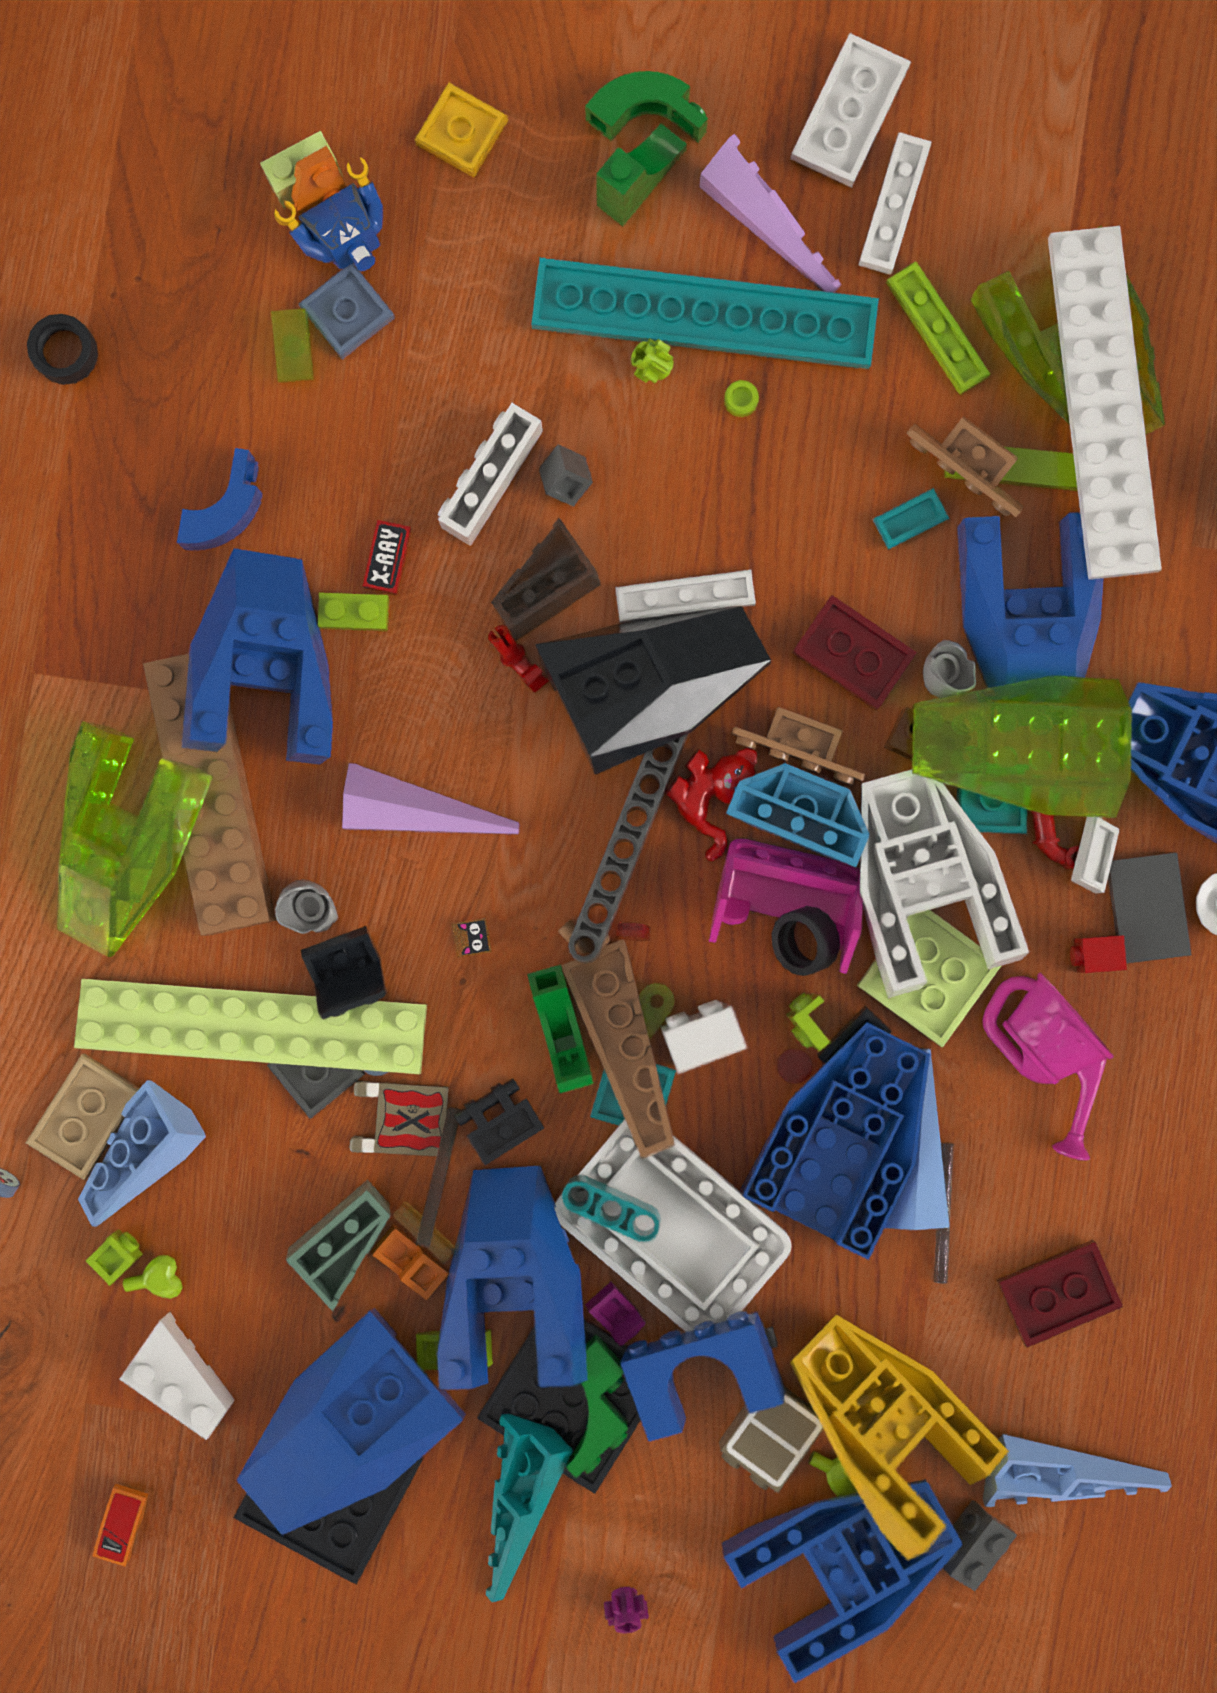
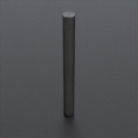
M448 1107L416 1245L420 1247H430L457 1133L458 1123L454 1114L460 1111L458 1108Z
M941 1142L949 1228H936L934 1282L941 1284L948 1283L954 1143Z

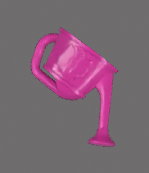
M1041 972L1037 975V980L1026 976L1011 977L1003 981L995 990L982 1019L983 1028L987 1036L1017 1071L1031 1081L1055 1085L1059 1083V1080L1074 1073L1078 1075L1081 1090L1071 1130L1064 1140L1056 1142L1052 1145V1148L1063 1156L1087 1161L1090 1159V1155L1084 1147L1085 1128L1099 1088L1107 1058L1110 1060L1114 1056L1083 1018ZM1021 989L1028 991L1009 1019L1005 1020L1002 1025L1022 1048L1023 1055L997 1026V1017L1008 996L1013 991Z

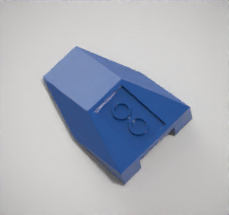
M866 1022L787 1102L739 1190L742 1196L772 1212L775 1210L833 1239L837 1245L869 1260L916 1164L930 1054Z
M376 1308L370 1310L293 1381L236 1480L281 1535L386 1489L462 1422L466 1416L447 1391L439 1390L395 1338L397 1333Z

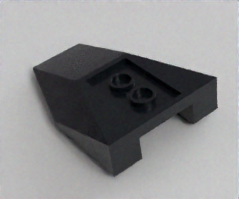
M742 606L633 620L535 644L541 665L572 721L581 747L595 775L691 733L771 664V659Z

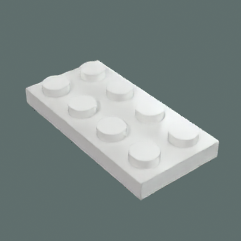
M849 33L790 159L852 188L909 69L911 61Z

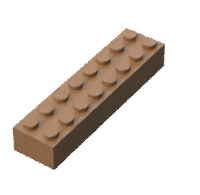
M188 653L143 663L200 935L211 936L276 921L230 701L226 744L218 752L182 748L189 663Z

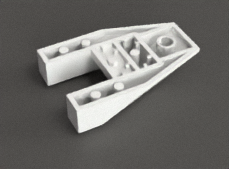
M925 765L862 783L861 816L870 835L860 857V895L863 900V908L877 966L887 997L891 998L922 989L927 983L906 916L965 900L987 968L992 969L1022 960L1029 953L996 854L931 767Z

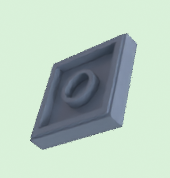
M353 263L339 271L299 303L302 311L342 360L395 319L394 313Z

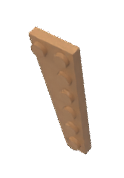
M621 939L603 947L599 957L592 963L584 964L573 960L561 965L641 1158L645 1159L675 1146L627 946L624 939Z

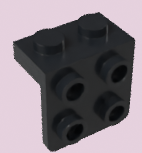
M366 926L301 950L302 959L315 984L317 1009L322 1019L338 1017L346 1011L359 1006L373 1004L387 994L381 957Z

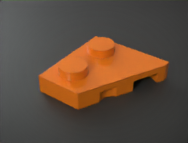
M327 146L296 162L294 173L296 182L292 188L291 195L295 203V219L298 223H301L300 215L346 188L333 155Z

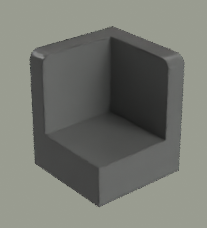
M559 444L539 468L545 493L571 506L578 502L593 483L586 458Z

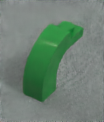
M639 71L615 78L604 85L585 105L586 121L611 141L630 120L645 114H656L669 119L696 142H699L705 135L708 123L705 111L695 102L689 103L690 86L674 76L661 72Z
M561 964L527 974L532 997L548 1046L559 1093L594 1084L583 1038Z

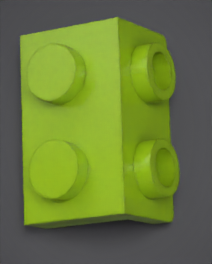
M803 993L788 1005L792 1010L786 1015L795 1025L791 1032L803 1047L805 1046L808 1049L812 1046L820 1051L830 1041L808 1015L824 1002L820 995L814 993L811 995Z

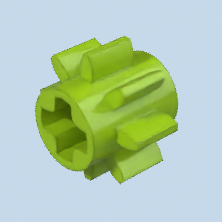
M649 338L647 342L639 343L631 356L632 366L637 368L634 375L646 383L649 380L657 383V380L665 379L673 368V356L668 354L671 347L659 339L655 342Z

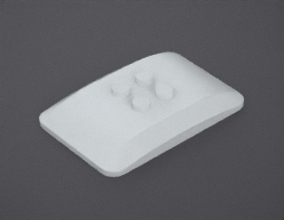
M624 1120L578 1175L588 1176L657 1208L661 1216L657 1236L649 1242H639L571 1212L563 1204L562 1194L555 1203L556 1207H554L560 1225L685 1332L693 1330L696 1325L706 1321H713L714 1324L726 1321L730 1315L741 1312L788 1257L791 1252L789 1235L753 1202L744 1198L738 1189L675 1136H673L675 1146L642 1159L627 1122ZM574 1186L570 1189L571 1196L576 1201L582 1202L589 1198L587 1190L582 1186ZM606 1201L602 1205L604 1212L610 1216H617L621 1213V1207L616 1201ZM640 1215L635 1219L636 1226L641 1230H650L654 1226V1222L649 1216Z

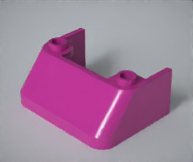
M748 839L733 840L729 845L723 868L709 941L716 943L721 922L729 925L743 923L748 918L749 910L780 918L785 913L805 906L817 907L827 913L837 927L841 950L839 972L847 973L861 932L863 900L860 895V868L837 860Z

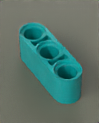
M584 1175L574 1176L568 1181L563 1190L562 1200L568 1210L639 1242H649L659 1232L661 1216L657 1208ZM574 1186H582L587 1190L589 1198L582 1202L576 1201L572 1198L570 1189ZM610 1200L616 1201L621 1207V1213L617 1216L606 1214L603 1210V1203ZM640 1215L649 1216L652 1218L654 1226L650 1230H641L636 1226L635 1219Z

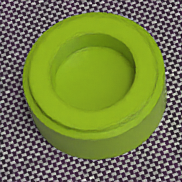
M745 380L735 381L730 384L724 397L726 409L737 417H745L752 414L759 401L756 387Z

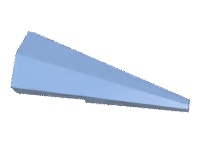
M929 1048L921 1049L930 1054L916 1164L885 1228L906 1230L949 1228L931 1049Z
M1002 1434L998 1441L1009 1452L991 1474L985 1478L983 1501L985 1507H995V1502L999 1499L1014 1498L1017 1505L1027 1504V1497L1050 1498L1051 1502L1105 1497L1107 1490L1124 1489L1126 1495H1135L1139 1487L1156 1488L1160 1492H1167L1172 1487L1169 1474L1166 1472Z

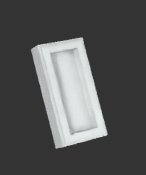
M1097 816L1086 818L1071 881L1095 894L1105 892L1119 828Z

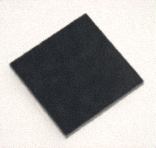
M584 1318L585 1344L597 1334L611 1351L622 1360L628 1345L623 1344L619 1346L611 1334ZM534 1325L481 1409L477 1419L504 1435L505 1427L500 1425L501 1415L511 1414L553 1428L574 1451L587 1426L589 1416L587 1396L582 1383L574 1386L539 1387L536 1329ZM624 1374L622 1375L624 1381L615 1391L610 1394L605 1391L603 1394L628 1420V1429L625 1431L628 1434L627 1437L617 1448L612 1450L608 1447L600 1455L602 1458L601 1462L590 1473L586 1474L583 1471L575 1478L566 1466L563 1471L564 1475L594 1494L641 1421Z
M424 1456L386 1489L281 1535L247 1493L233 1518L356 1585Z

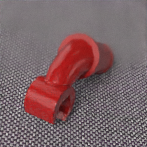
M499 625L494 629L500 637L497 638L494 632L490 631L488 639L499 652L501 663L506 667L512 668L520 676L524 684L533 693H536L549 680L542 675L543 671L536 664L532 665L525 656V648L521 644L516 643L506 626Z
M1054 807L1031 810L1035 841H1032V845L1036 844L1046 857L1055 863L1061 864L1063 868L1074 870L1075 863L1070 856L1074 852L1079 851V846L1064 848L1057 843L1060 842V838H1056Z

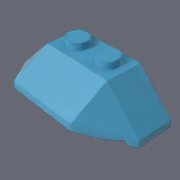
M786 763L739 781L726 814L760 830L853 867H857L870 835L849 789Z

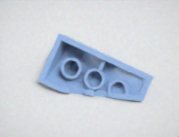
M147 1080L126 1103L121 1113L125 1117L117 1133H111L107 1141L110 1147L103 1161L95 1164L78 1198L91 1226L97 1227L184 1161L206 1137L192 1110L153 1081Z

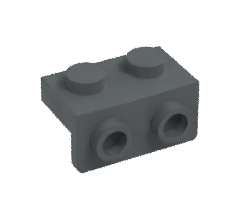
M973 1500L953 1525L963 1545L943 1566V1569L952 1578L976 1591L1000 1557L1008 1550L1017 1534Z

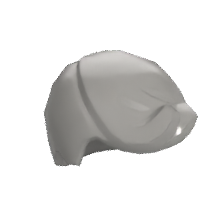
M942 640L932 649L923 666L925 687L929 693L940 699L962 697L969 693L976 685L975 662L967 659V652L960 644L951 640Z
M295 880L282 890L275 907V915L279 924L301 934H306L310 931H327L332 923L338 920L334 902L328 892L322 886L310 880Z

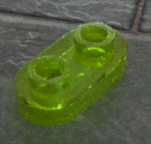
M658 983L648 985L639 995L649 1040L652 1039L671 1013L675 1004L672 991L665 985ZM657 994L661 995L664 999V1004L659 1008H655L651 1004L652 997Z

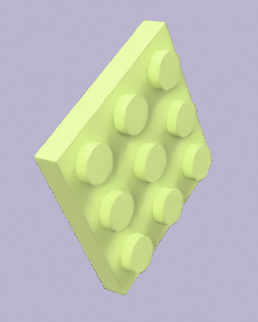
M927 910L906 916L927 979V983L923 988L888 998L876 959L856 986L943 1048L1001 966L988 969L981 947L934 912Z

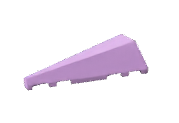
M733 134L702 171L699 187L823 292L834 293L840 288L841 283L838 279L835 280L821 264L824 259L819 252L813 254L803 243L801 238L805 235V232L776 191L772 190L759 176L757 164L754 161L748 163L740 154L737 147L741 142Z
M353 763L348 765L343 792L342 828L345 830L519 834V823L360 765Z

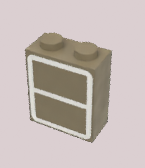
M785 1387L786 1392L783 1405L749 1414L745 1404L719 1440L720 1451L723 1452L721 1457L735 1469L742 1466L751 1473L750 1479L764 1490L770 1487L777 1493L824 1429L813 1407L787 1387Z

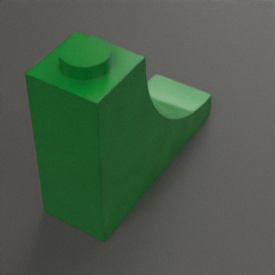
M660 123L650 136L634 150L626 153L618 147L596 173L597 206L620 225L624 226L686 151L687 143Z

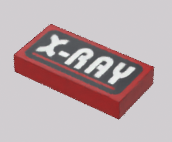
M377 520L363 588L393 595L398 594L412 531L411 527Z

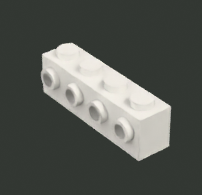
M513 403L510 404L506 412L502 411L493 425L494 432L488 441L484 440L480 444L474 456L476 458L470 470L465 469L456 484L458 489L451 499L447 498L438 512V516H440L438 521L441 528L469 546L476 539L543 432L540 419Z

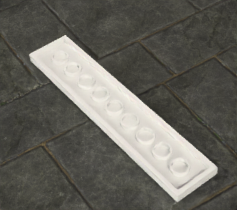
M1120 226L1050 233L1048 245L1088 580L1157 573L1162 568Z

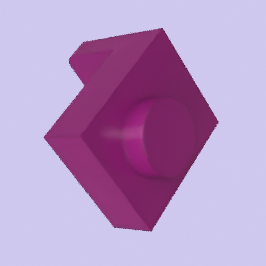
M609 1282L585 1304L588 1311L610 1332L614 1341L619 1346L635 1337L646 1324L637 1307L612 1282Z

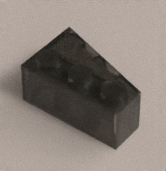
M560 518L552 525L553 529L541 544L538 543L532 550L533 554L521 569L518 568L491 601L497 615L508 628L515 641L601 585L596 569Z

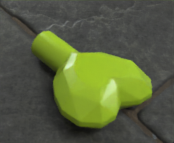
M159 1255L145 1267L142 1275L123 1279L125 1292L146 1288L152 1294L168 1299L177 1297L183 1287L181 1280L175 1275L177 1269L176 1261L169 1255Z
M815 1451L812 1452L808 1464L826 1473L827 1482L837 1497L858 1492L838 1457L831 1460Z

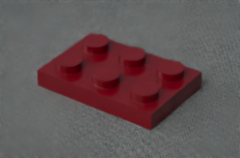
M831 595L792 654L877 711L917 652Z
M1093 1240L997 1280L1022 1342L1027 1348L1123 1307L1099 1248Z

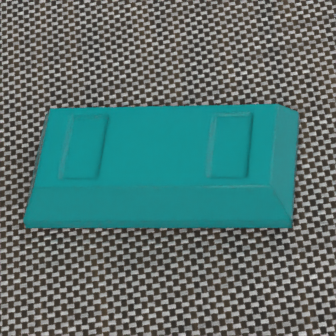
M933 488L874 518L873 521L889 550L948 520L949 516Z

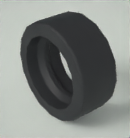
M65 314L48 315L39 320L29 333L27 340L28 356L34 367L50 381L63 385L77 383L86 378L95 368L98 358L97 342L88 328L75 317ZM59 331H71L82 342L80 357L74 364L66 368L52 367L47 363L43 355L45 343L52 335Z
M805 906L783 914L775 922L772 930V947L776 958L785 969L795 975L807 976L828 968L836 960L840 950V936L835 923L827 913L817 907ZM799 921L808 926L815 936L817 942L815 960L805 957L797 947L794 929Z

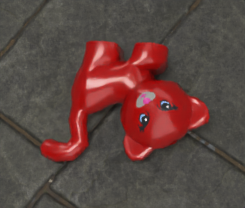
M751 748L739 750L734 755L722 756L711 768L707 767L709 764L707 755L700 749H697L685 765L691 772V775L687 780L677 776L665 792L676 804L678 813L686 823L694 826L701 834L714 839L715 843L713 846L705 851L707 861L714 862L722 857L729 845L726 831L707 821L709 801L712 796H715L723 803L730 804L739 781L756 775L754 766L757 763V752Z

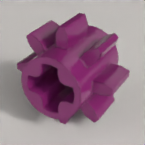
M618 1588L611 1593L612 1601L604 1602L605 1619L608 1620L609 1626L614 1625L616 1632H635L641 1628L640 1619L649 1618L647 1601H644L643 1594H637L635 1588Z

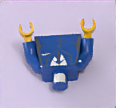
M360 157L364 165V171L359 175L352 173L349 162L347 163V171L354 180L358 181V188L352 183L300 215L301 223H298L295 219L296 209L288 201H284V204L290 210L291 217L282 218L276 209L274 215L279 224L288 225L291 229L289 234L308 257L324 263L333 262L339 269H344L354 263L359 271H366L375 263V257L371 252L380 245L377 234L383 226V205L373 182L368 181V165Z

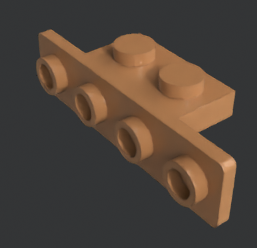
M964 416L942 444L918 425L914 424L910 427L906 434L912 438L909 442L917 450L924 454L929 451L939 458L937 464L950 474L957 472L966 479L964 484L971 491L978 495L985 493L994 500L992 503L993 507L1003 515L1009 516L1011 513L1017 517L1024 506L997 486L1017 461V456Z
M777 707L766 738L738 727H733L731 735L737 737L735 743L754 750L757 744L770 749L768 755L783 761H788L789 756L802 760L800 767L816 773H820L821 769L824 768L834 772L833 779L853 785L854 780L860 782L865 777V774L831 762L843 730Z

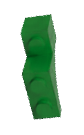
M597 1334L585 1344L588 1380L581 1383L584 1387L589 1407L587 1426L566 1465V1468L575 1478L583 1471L588 1474L594 1470L602 1460L600 1455L608 1447L612 1450L617 1448L628 1435L625 1432L628 1429V1420L603 1394L605 1391L609 1394L612 1393L624 1381L622 1376L624 1372L620 1364L621 1360Z

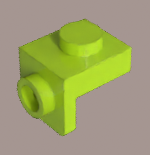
M118 1229L106 1238V1241L86 1262L110 1286L143 1253L138 1249L140 1246L138 1241L128 1232L122 1233Z

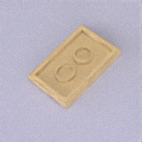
M81 1054L25 1143L85 1180L108 1146L107 1141L111 1133H116L125 1117L121 1113L126 1103L140 1088L88 1055Z

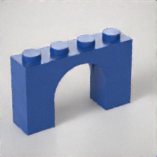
M746 1311L737 1312L730 1315L726 1321L716 1324L713 1321H706L685 1333L671 1331L661 1336L660 1340L647 1343L646 1340L634 1342L627 1347L620 1362L649 1442L682 1433L686 1415L674 1385L673 1370L682 1361L694 1356L716 1358L732 1370L738 1381L749 1414L783 1405L786 1389L758 1311L747 1314Z

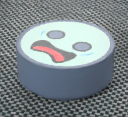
M0 1168V1197H13L20 1186V1182L13 1174Z

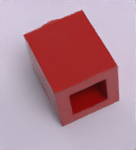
M1124 935L1074 938V946L1070 947L1072 966H1076L1077 973L1127 970Z

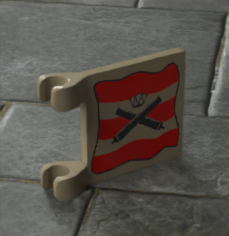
M356 1081L354 1085L355 1096L378 1097L375 1138L353 1136L350 1140V1151L356 1153L443 1157L449 1087Z

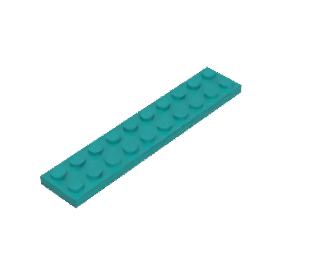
M540 258L531 326L532 329L638 342H647L649 338L656 342L659 339L671 346L869 369L872 361L879 298Z

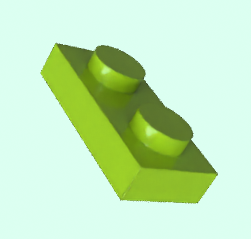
M319 593V629L388 631V595Z

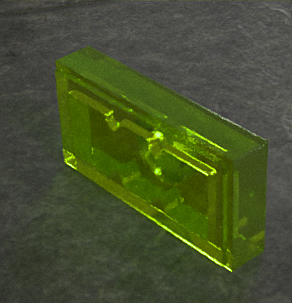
M303 308L271 311L278 381L282 383L314 380L307 310Z

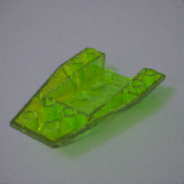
M1047 676L914 703L912 774L1045 815L1116 818L1131 780L1132 708L1119 679Z

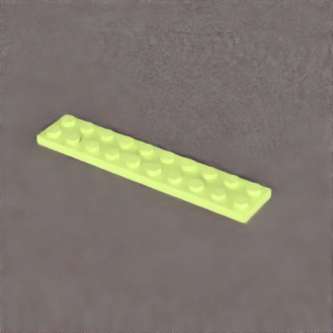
M81 979L74 1048L421 1074L427 1005L377 1001L373 1004L362 1005L346 1011L338 1017L322 1019L318 1013L316 996Z

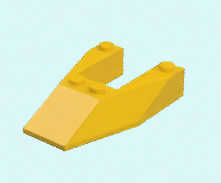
M835 1315L790 1362L844 1470L881 1532L907 1560L924 1553L946 1527L944 1522L895 1471L919 1441L925 1437L970 1485L989 1476L1009 1452L933 1371L838 1315Z

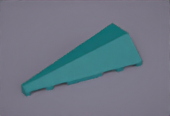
M511 1414L501 1415L500 1425L505 1427L504 1442L497 1449V1457L502 1458L501 1478L495 1480L491 1534L496 1536L495 1552L490 1554L488 1559V1565L493 1567L492 1586L486 1589V1596L491 1602L504 1599L573 1451L553 1428Z

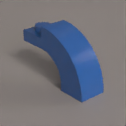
M235 448L228 488L216 504L202 510L182 509L177 543L184 550H206L221 546L237 537L253 520L260 506L263 494L257 486L251 485V482H256L258 476V462H255V458L249 450Z

